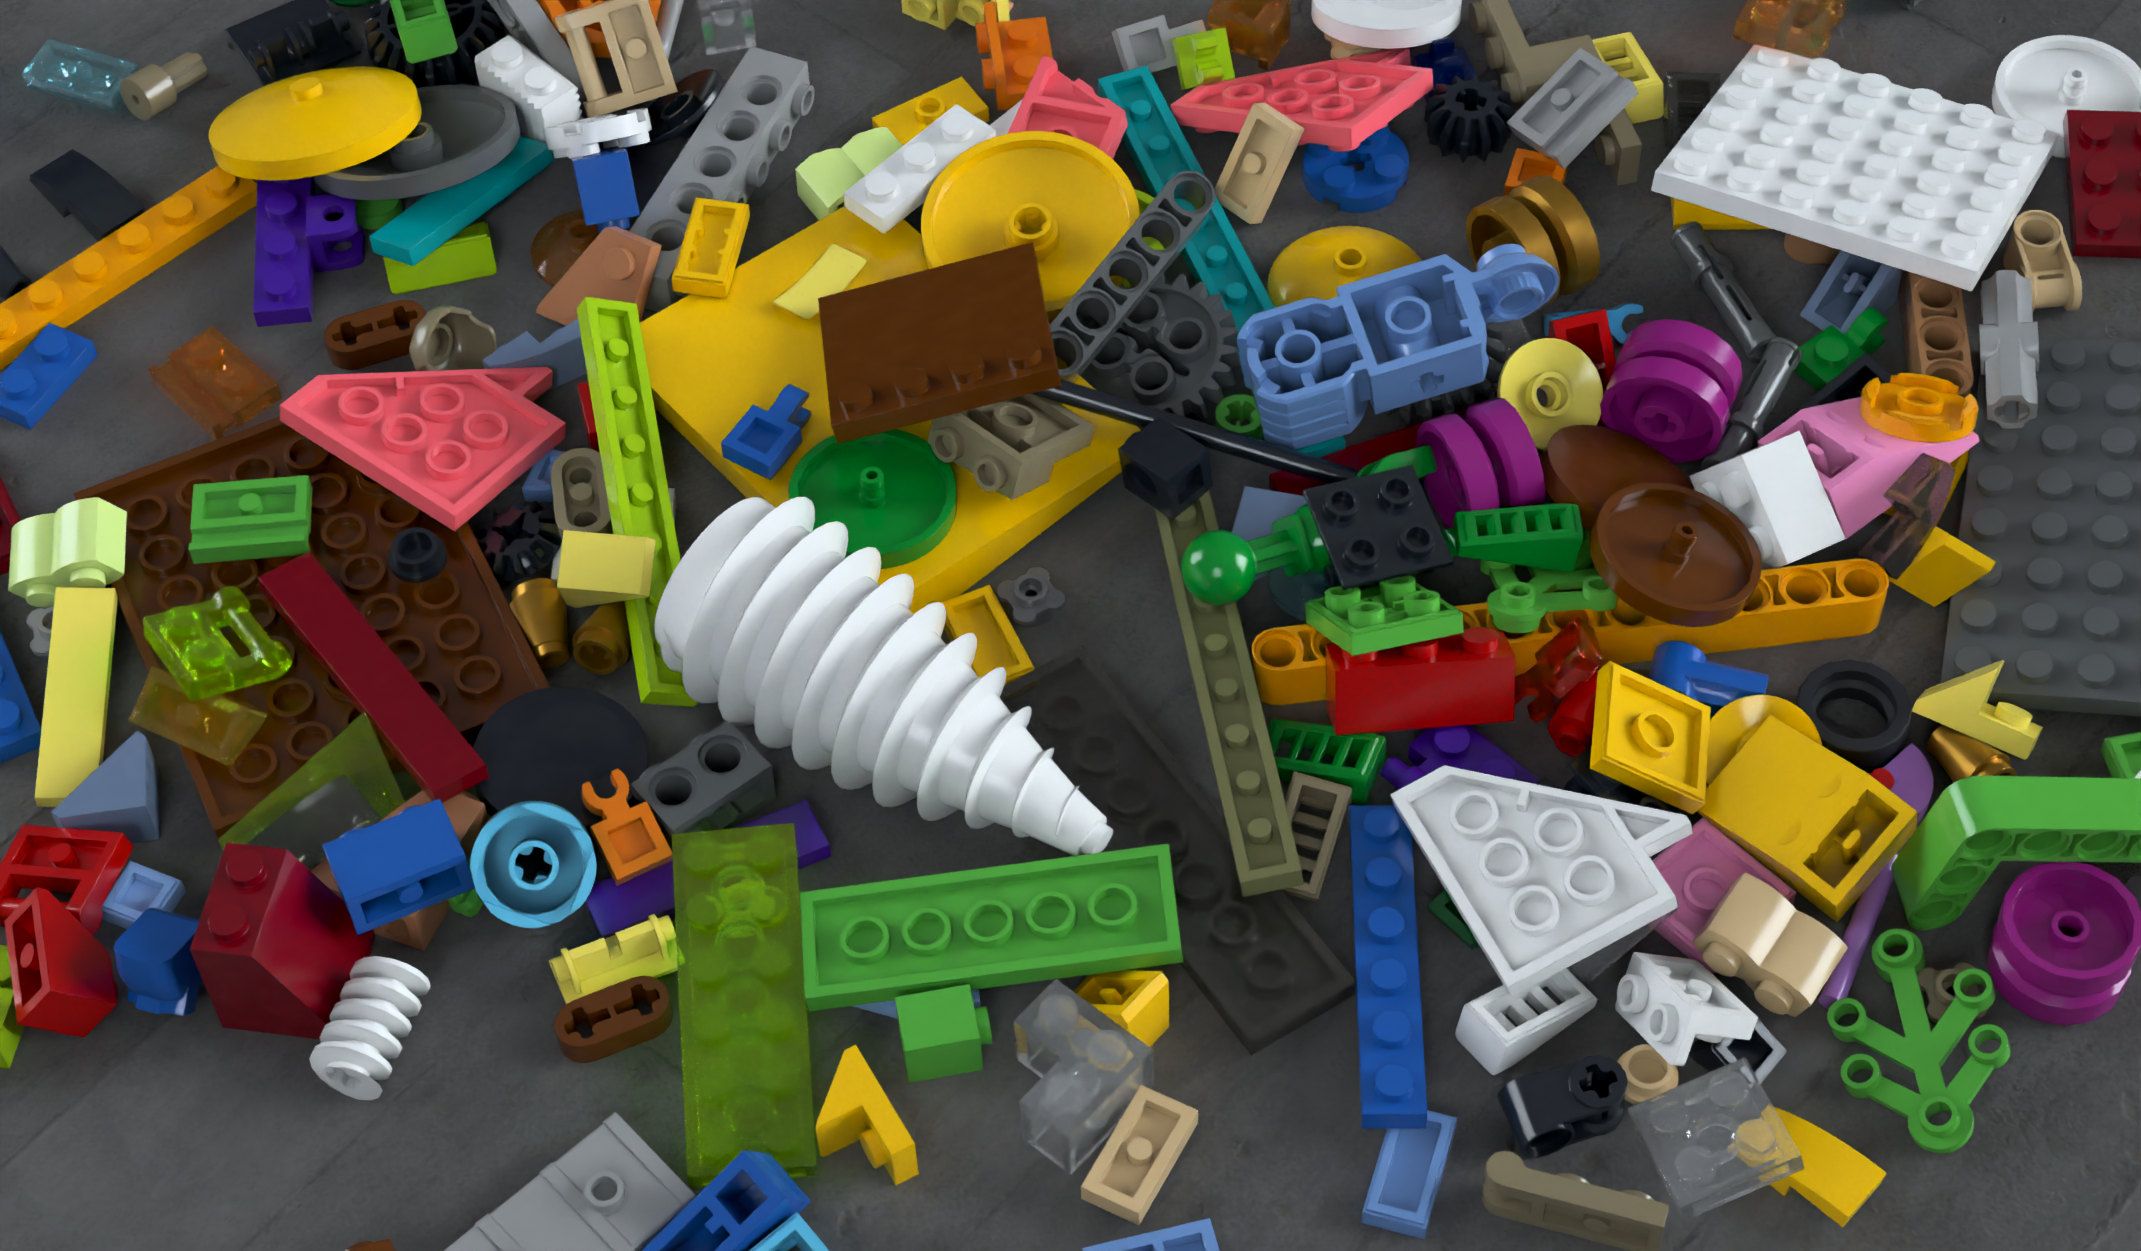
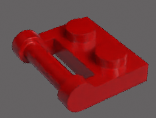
M22 825L0 863V927H5L4 921L25 900V898H16L21 888L35 889L38 887L48 891L74 893L69 902L60 903L91 934L96 933L102 923V905L134 847L122 832Z

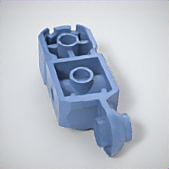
M1504 244L1486 252L1477 263L1478 271L1471 272L1448 255L1443 254L1336 287L1337 297L1323 300L1308 297L1253 314L1241 328L1236 340L1240 361L1242 362L1244 383L1247 388L1253 389L1255 405L1261 416L1264 440L1288 449L1298 450L1350 434L1362 420L1368 406V400H1370L1374 413L1379 414L1483 382L1489 365V358L1486 353V324L1518 320L1531 315V313L1546 304L1558 288L1560 278L1556 269L1542 258L1526 253L1525 249L1518 244Z

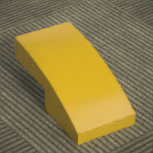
M1774 1106L1732 1154L1783 1196L1791 1188L1795 1189L1842 1228L1878 1188L1887 1174L1868 1158L1835 1136L1798 1116Z

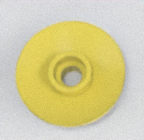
M1541 338L1522 345L1509 356L1499 376L1497 397L1505 398L1517 410L1529 430L1536 449L1544 450L1553 434L1564 427L1572 425H1597L1601 416L1600 403L1603 398V387L1595 365L1581 349L1561 339ZM1538 388L1544 390L1547 394L1548 402L1545 407H1542L1537 399Z

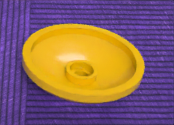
M1360 226L1325 228L1300 237L1278 255L1270 269L1267 293L1274 307L1308 297L1328 300L1337 297L1336 287L1422 260L1414 250L1401 240L1375 229Z

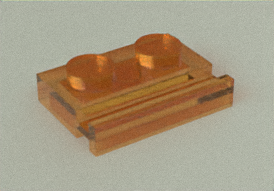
M213 326L168 355L170 361L158 368L154 364L148 368L152 382L215 440L223 438V432L231 426L241 427L282 399L278 384Z

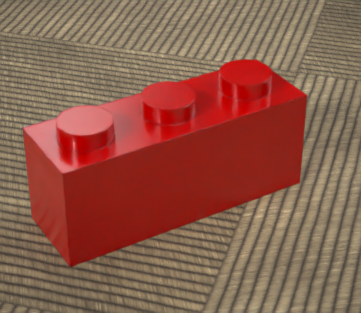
M1472 627L1464 630V633L1355 656L1350 655L1335 643L1325 644L1326 709L1335 735L1514 721L1515 655L1503 630L1495 631L1486 627Z

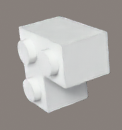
M1800 431L1749 450L1689 476L1694 490L1721 503L1747 527L1760 552L1761 570L1790 564L1845 539Z

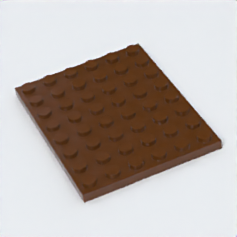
M280 416L73 493L76 500L99 497L127 512L124 575L119 580L111 583L112 588L116 589L119 605L219 843L405 770V767L260 589L257 577L301 555L193 563L189 552V543H192L190 525L194 484L308 475L313 489L311 533L308 534L311 555L469 744L476 741L485 722L504 704L528 692L550 688L468 522L464 523L456 531L451 530L280 421ZM415 527L425 528L433 532L443 541L447 551V563L441 573L428 581L420 583L405 582L397 578L391 571L388 561V554L395 537L402 531Z

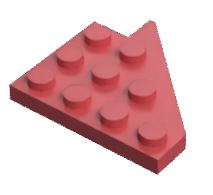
M1409 47L1385 49L1198 85L1170 106L1178 125L1194 127L1195 131L1199 133L1226 131L1238 133L1239 135L1253 103H1266L1305 129L1298 145L1307 143L1328 145V148L1332 151L1345 152L1358 148L1363 140L1377 130L1386 127L1390 120L1404 110L1413 107L1417 100L1434 89L1433 74L1431 68L1411 66Z
M548 367L318 375L280 404L281 422L453 531L460 528L564 440L566 422L533 403V401L552 387L553 370Z

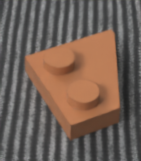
M617 226L604 228L538 304L536 313L567 326L578 318L577 307L585 297L636 303L639 321L641 322L662 245Z

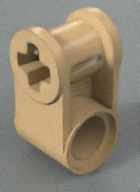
M2043 210L2022 212L2016 217L2003 257L2005 269L2016 270L2019 275L2031 279L2032 313L2034 309L2063 306L2066 311L2078 310L2082 300V281L2078 266L2072 259L2062 224L2054 215Z

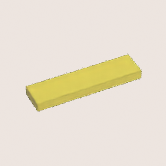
M56 587L35 788L37 807L58 806L103 763L118 601L115 588Z

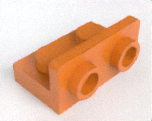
M994 2L983 3L984 22L975 23L978 54L988 53L989 59H981L984 90H994L997 111L1009 110L1024 98L1042 56L1053 59L1046 16L997 22Z

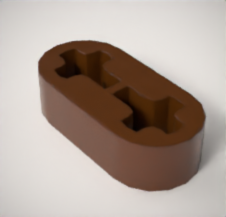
M399 300L335 319L327 326L324 332V341L329 358L335 366L341 369L354 370L408 355L414 328L426 315V312L415 301ZM408 324L409 328L400 330L398 326ZM348 340H356V344L347 346L345 343Z
M638 976L571 1001L557 1013L554 1022L560 1050L565 1057L574 1062L589 1063L656 1038L664 1033L672 1022L673 1010L669 991L664 983L655 977ZM646 1000V1003L652 1007L653 1012L642 1016L640 1011L635 1009L634 1004L638 1001ZM587 1023L588 1027L593 1030L594 1035L582 1039L581 1035L576 1031V1026Z

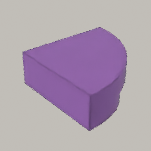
M1911 743L1884 766L1883 769L1888 770L1894 777L1895 784L1891 792L1917 811L1918 824L1928 810L1934 781L1927 759Z

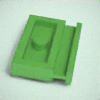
M309 476L194 484L190 525L192 543H189V552L193 563L294 556L310 552L308 534L311 533L313 489Z

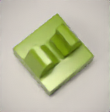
M1226 27L1171 38L1181 90L1235 78Z

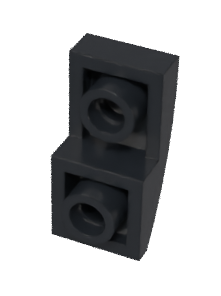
M73 149L30 175L29 181L64 218L72 213L98 242L144 213L145 207L125 187L95 162Z

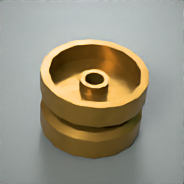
M1548 175L1536 176L1514 187L1508 196H1497L1474 207L1467 216L1465 234L1469 254L1476 271H1478L1477 263L1486 252L1504 244H1518L1525 249L1526 253L1542 258L1556 269L1560 278L1557 291L1546 304L1531 313V315L1551 305L1558 296L1570 295L1590 285L1599 274L1600 253L1598 242L1588 215L1577 198L1562 182Z

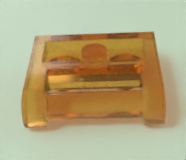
M1747 0L1736 19L1732 39L1815 58L1826 52L1831 42L1830 30L1841 22L1846 12V3L1844 0ZM1799 21L1809 23L1802 29L1796 28Z

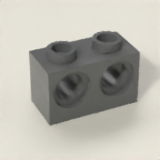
M727 721L712 731L699 734L690 742L688 747L665 762L650 766L641 774L639 779L631 783L635 806L647 801L672 853L733 829L777 799L772 765L732 722L728 723ZM725 770H731L729 772L719 773ZM683 802V803L678 804V805H673V806L671 805V804H673V803Z

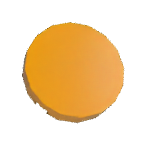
M1914 373L1891 375L1889 383L1880 384L1878 377L1872 379L1862 389L1859 406L1861 417L1871 427L1894 437L1929 443L1956 441L1969 436L1975 428L1979 410L1974 396L1969 394L1964 398L1958 395L1959 387L1952 382L1930 375Z

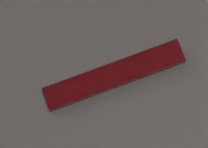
M309 551L257 577L262 593L431 801L440 798L441 802L444 803L489 778L486 763Z

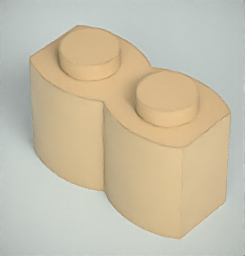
M1743 873L1728 887L1692 942L1703 954L1702 957L1705 963L1715 972L1724 976H1736L1743 979L1754 991L1756 1000L1763 1007L1773 1013L1788 1014L1793 1017H1797L1812 1005L1848 949L1846 944L1833 931L1811 916L1796 910L1777 890L1747 873Z

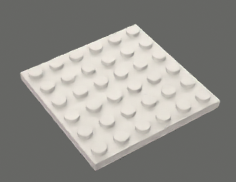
M1755 43L1657 168L1651 191L1973 291L2052 157L2060 133L2047 130L2041 123L2033 120H2013L1996 115L1990 108L1980 104L1963 105L1943 99L1939 93L1930 89L1918 88L1913 90L1896 85L1880 74H1859L1843 69L1838 63L1829 59H1809L1790 53L1788 48L1779 44Z

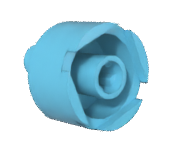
M543 801L516 803L496 813L488 820L478 834L470 859L472 882L483 904L497 918L511 925L523 928H539L552 925L573 914L589 896L595 881L597 867L594 845L584 825L566 809ZM533 847H539L545 850L544 861L552 865L551 870L548 874L538 872L534 880H527L523 877L524 867L515 862L519 853L529 855Z

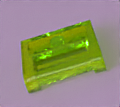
M234 586L220 589L209 601L189 606H177L165 612L143 617L144 637L191 701L277 679L287 673L292 663L291 655L280 642L270 639L250 613L249 600L239 588ZM231 625L252 655L240 658L218 628Z

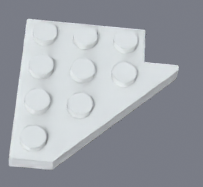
M1445 765L1390 794L1395 808L1511 998L1678 908L1676 896L1650 857L1693 834L1691 822L1686 815Z

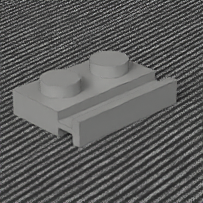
M1580 47L1506 123L1513 135L1545 157H1551L1561 168L1565 169L1638 94V91L1630 79L1622 78L1617 74L1616 70Z

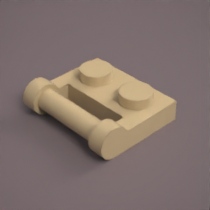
M607 0L554 17L559 33L565 32L587 101L583 102L587 118L598 117L678 92L648 0ZM600 22L620 82L621 91L607 94L585 26Z

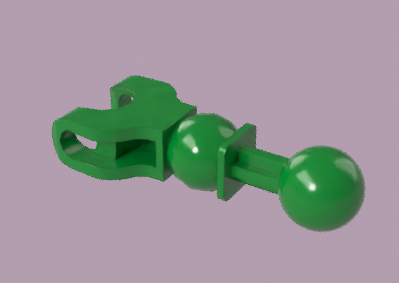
M1428 445L1391 454L1379 461L1364 466L1356 477L1413 465L1416 475L1420 479L1427 474L1436 472L1438 466L1432 447ZM1305 504L1299 507L1292 515L1274 521L1272 523V534L1245 541L1237 534L1225 530L1208 531L1196 537L1186 548L1181 561V575L1188 591L1203 603L1223 606L1232 604L1245 596L1258 574L1284 567L1285 573L1289 578L1308 571L1324 574L1325 567L1332 565L1308 505ZM1454 527L1440 530L1451 556L1458 555Z

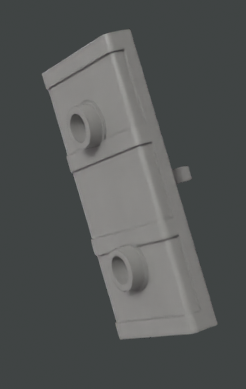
M614 1112L602 1122V1125L554 1163L551 1162L539 1172L538 1176L493 1212L487 1213L475 1223L473 1228L444 1251H642L696 1195L637 1133Z

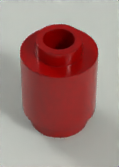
M1598 668L1588 669L1583 675L1577 676L1572 680L1548 723V732L1554 740L1556 747L1570 757L1577 758L1592 744L1598 670H1600Z

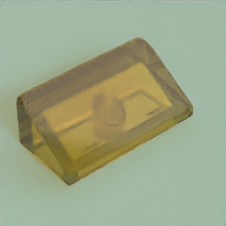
M152 666L129 721L230 766L263 725L268 713L176 672Z

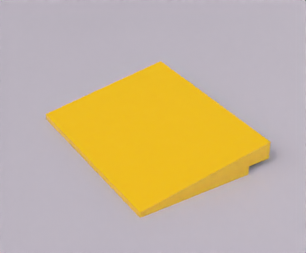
M844 206L735 268L727 299L689 294L640 322L654 408L746 498H762L775 508L788 501L789 482L800 459L816 444L834 435L830 420L820 312L810 319H805L776 305L774 300L793 287L816 264L832 244L841 246L867 260L865 266L843 291L929 269L924 254L922 235L904 219L883 234ZM1056 356L1058 369H1066V363ZM1081 376L1075 381V384L1094 389ZM788 384H791L809 393V398L801 407L811 411V417L801 429L802 443L775 476L769 480L724 458L721 442L754 404L768 411L780 392ZM1060 403L1095 426L1090 446L1053 463L1049 482L1013 500L996 491L988 492L983 490L975 481L973 473L954 462H949L954 472L957 489V509L950 531L939 545L919 559L901 566L881 569L877 584L880 586L888 579L899 574L910 575L914 582V594L909 610L913 614L931 603H941L960 596L1121 473L1118 448L1132 434L1141 431V429L1135 425ZM932 420L901 427L897 430L911 433L928 441Z

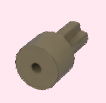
M190 52L182 54L161 67L149 64L121 80V97L126 107L134 116L144 121L149 120L175 105L177 93L205 78L207 68L203 63V58L198 53Z

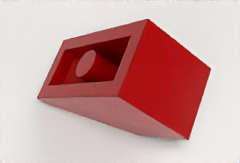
M36 887L4 921L17 1025L85 1038L117 1005L118 985L113 978L110 952L47 889Z

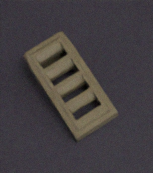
M1294 771L1285 798L1291 828L1293 829L1295 823L1323 831L1325 836L1321 840L1293 832L1296 846L1319 852L1317 861L1298 856L1301 869L1313 873L1310 883L1303 881L1304 885L1275 891L1318 903L1348 816L1349 805L1352 803L1351 787ZM1301 804L1332 812L1330 820L1300 812Z

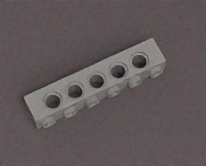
M750 46L629 232L662 245L648 294L646 309L660 312L689 295L688 293L673 292L671 278L695 198L746 204L754 189L764 184L771 162L778 151H784L787 148L791 139L792 129L801 115L806 116L813 105L815 90L810 85L806 61Z

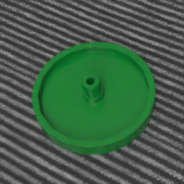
M897 429L837 444L835 436L832 435L816 444L800 459L789 482V500L795 497H807L813 502L815 508L813 531L829 522L838 521L843 523L848 530V546L845 558L860 549L873 547L880 552L881 569L910 563L932 551L946 537L956 515V480L950 464L938 459L931 445L926 440Z

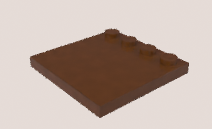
M1033 242L818 298L830 420L837 444L1062 386L1038 259Z

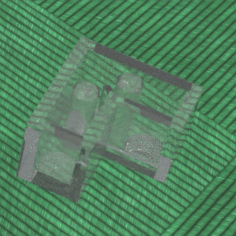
M1055 979L1014 1020L1017 1060L1041 1077L1020 1100L1023 1139L1071 1175L1116 1128L1140 1085L1150 1089L1154 1088L1153 1049Z

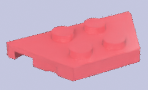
M1042 56L1008 133L1047 131L1065 134L1092 144L1113 159L1128 123L1125 110L1108 98L1097 96L1094 89L1080 78L1072 81L1058 71L1055 60Z

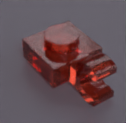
M1577 616L1535 653L1537 664L1527 672L1515 677L1514 705L1527 695H1537L1538 697L1527 706L1530 719L1537 723L1544 720L1552 712L1554 707L1553 695L1560 699L1578 683L1588 681L1596 672L1597 667L1604 661L1595 630Z

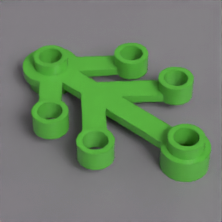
M1585 530V540L1582 541L1573 572L1527 566L1533 579L1525 583L1520 582L1515 575L1514 564L1480 560L1481 572L1490 576L1496 589L1490 593L1487 600V610L1493 616V624L1498 629L1506 632L1527 633L1540 626L1541 618L1546 612L1583 609L1608 611L1614 609L1618 604V596L1602 580L1596 568L1585 569L1593 563L1589 547L1591 531ZM1582 589V591L1555 592L1557 590Z
M1897 928L1890 929L1882 933L1875 940L1872 946V958L1878 975L1884 981L1893 985L1905 1037L1867 1018L1863 1005L1852 998H1842L1835 1001L1828 1009L1827 1020L1833 1035L1837 1039L1844 1042L1855 1041L1915 1073L1920 1094L1883 1077L1877 1061L1867 1054H1855L1847 1058L1841 1066V1077L1847 1092L1857 1098L1869 1097L1907 1118L1910 1135L1921 1148L1938 1154L1952 1153L1960 1149L1973 1133L1974 1116L1969 1104L1991 1072L2004 1065L2010 1057V1045L2004 1030L1992 1024L1981 1025L1975 1028L1969 1036L1970 1058L1948 1087H1945L1941 1067L1978 1013L1987 1010L1995 1000L1993 982L1991 977L1981 969L1971 968L1959 973L1953 985L1956 997L1931 1032L1917 978L1919 972L1926 966V957L1922 943L1911 931ZM1896 946L1908 947L1904 954L1897 957L1886 954L1889 949ZM1973 984H1979L1986 988L1977 997H1969L1963 994L1964 990ZM1845 1014H1855L1859 1017L1857 1022L1851 1026L1844 1027L1837 1024L1838 1020ZM1987 1040L1998 1041L2001 1044L1999 1049L1993 1053H1983L1978 1050L1979 1046ZM1861 1069H1866L1873 1073L1871 1078L1863 1083H1856L1851 1080L1852 1075ZM1946 1112L1951 1115V1119L1941 1126L1932 1125L1928 1122L1929 1118L1937 1113Z

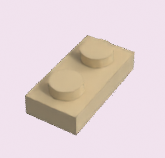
M1253 103L1215 186V195L1219 203L1249 224L1262 223L1305 129L1268 104Z
M1140 1085L1081 1185V1199L1139 1226L1198 1124V1110Z

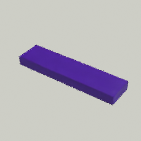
M803 800L673 852L672 861L616 886L612 877L593 884L592 890L584 904L600 939L603 937L606 939L616 935V932L648 921L649 915L655 914L657 918L669 915L672 921L707 907V898L712 893L723 889L728 890L754 877L767 883L831 857L830 844L807 800Z

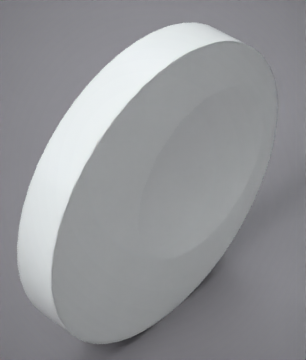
M1312 0L1311 15L1314 24L1322 32L1339 41L1370 48H1408L1435 42L1452 33L1461 21L1462 0Z
M2054 35L2033 39L2016 47L2001 62L1992 90L1993 109L1996 115L2013 120H2033L2041 123L2047 130L2060 133L2052 156L2065 158L2063 120L2066 111L2141 112V69L2120 50L2094 39L2073 35Z

